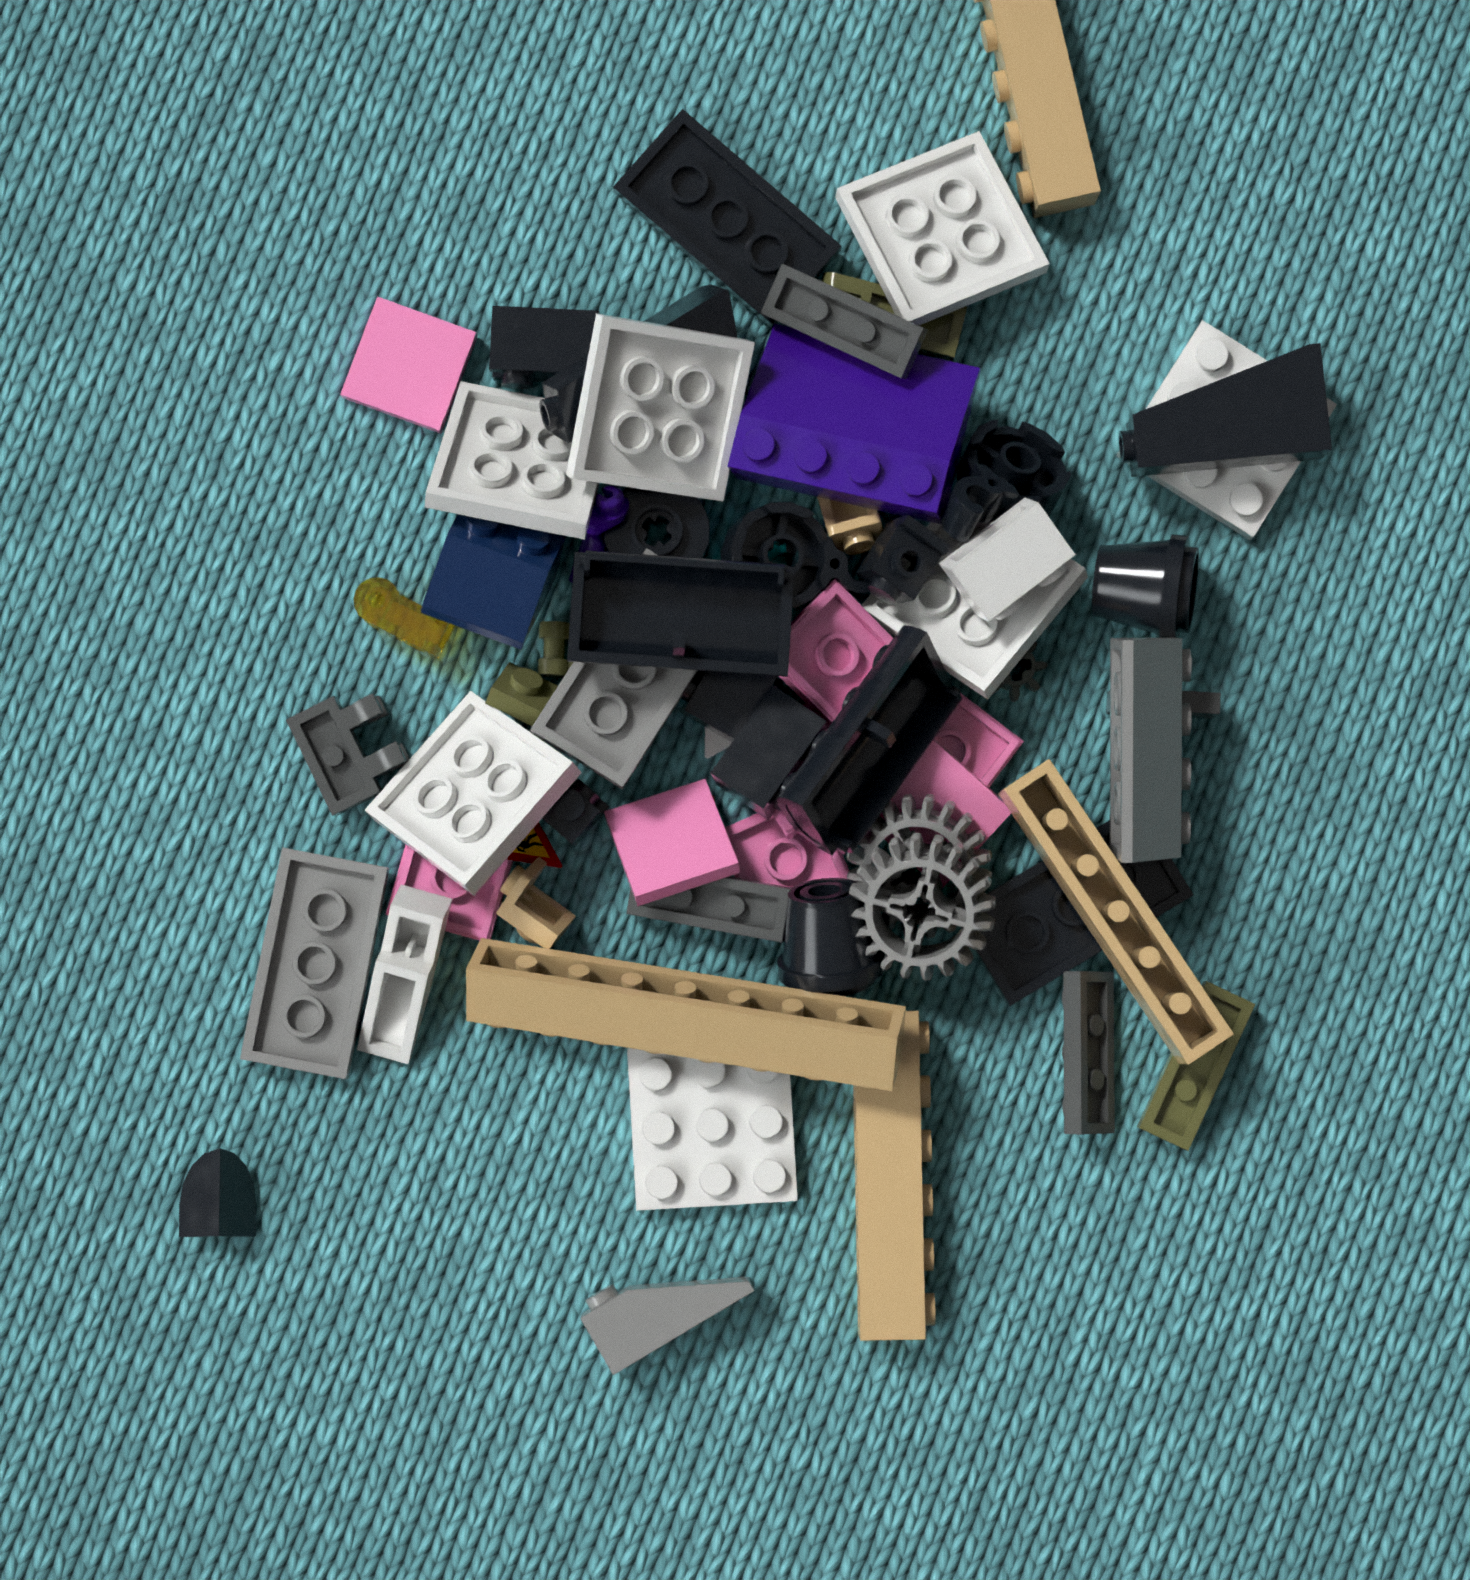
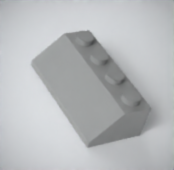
M1110 638V850L1121 863L1181 858V844L1190 843V813L1181 812L1182 790H1190L1191 785L1190 758H1182V736H1190L1191 706L1190 703H1182V682H1190L1192 658L1190 649H1182V638Z

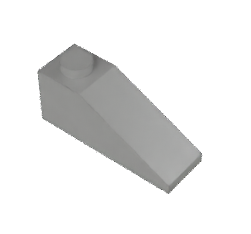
M749 1277L628 1285L620 1291H617L614 1284H611L585 1300L590 1309L583 1312L580 1319L610 1371L615 1375L752 1293L754 1285Z

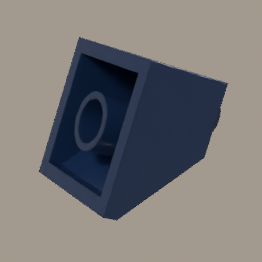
M457 514L446 536L422 604L421 613L522 650L556 578L566 536Z

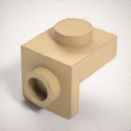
M817 497L827 534L832 538L838 550L845 552L847 555H857L871 550L883 530L881 518L877 510Z
M538 857L526 870L517 865L500 889V892L507 897L496 914L515 927L519 935L526 941L551 949L569 928L576 915L533 885L547 864L546 861Z

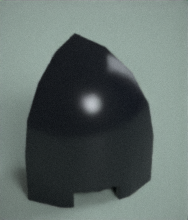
M219 1148L204 1153L191 1166L182 1185L179 1204V1237H256L254 1182L247 1166L235 1153Z

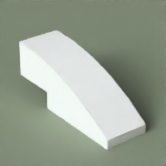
M400 885L390 905L382 948L375 962L357 1050L409 1064L436 970L452 898Z

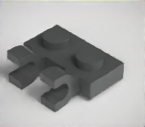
M374 693L344 709L338 697L332 696L286 719L332 816H338L376 797L382 791L377 778L402 768L410 759L404 743L399 744L397 741L366 757L354 730L372 724L389 715L381 696H375Z

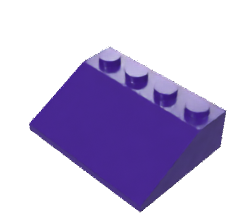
M774 324L740 414L727 467L740 480L901 516L910 515L914 519L941 524V514L950 496L981 369L970 365L917 355L907 379H902L792 327Z

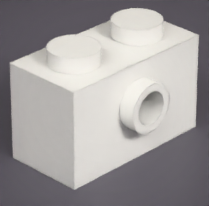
M1023 498L967 543L941 561L939 565L974 613L989 622L994 617L996 620H1002L1014 613L1024 602L1021 597L1037 584L1040 587H1044L1057 580L1067 569L1064 564L1076 554L1039 502Z

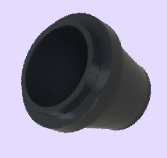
M1175 534L1171 535L1170 540L1100 545L1093 579L1092 616L1157 634L1159 638H1179L1180 632L1189 633L1196 600L1199 548L1190 547L1189 536Z
M844 878L814 879L797 884L788 891L784 948L777 959L778 976L782 984L808 992L848 996L868 989L875 983L876 979L884 974L885 970L880 967L885 953L879 950L872 956H866V948L873 939L871 936L864 938L855 937L859 929L866 925L864 919H856L851 916L856 909L864 906V902L855 899L849 894L851 885L857 883L856 881Z

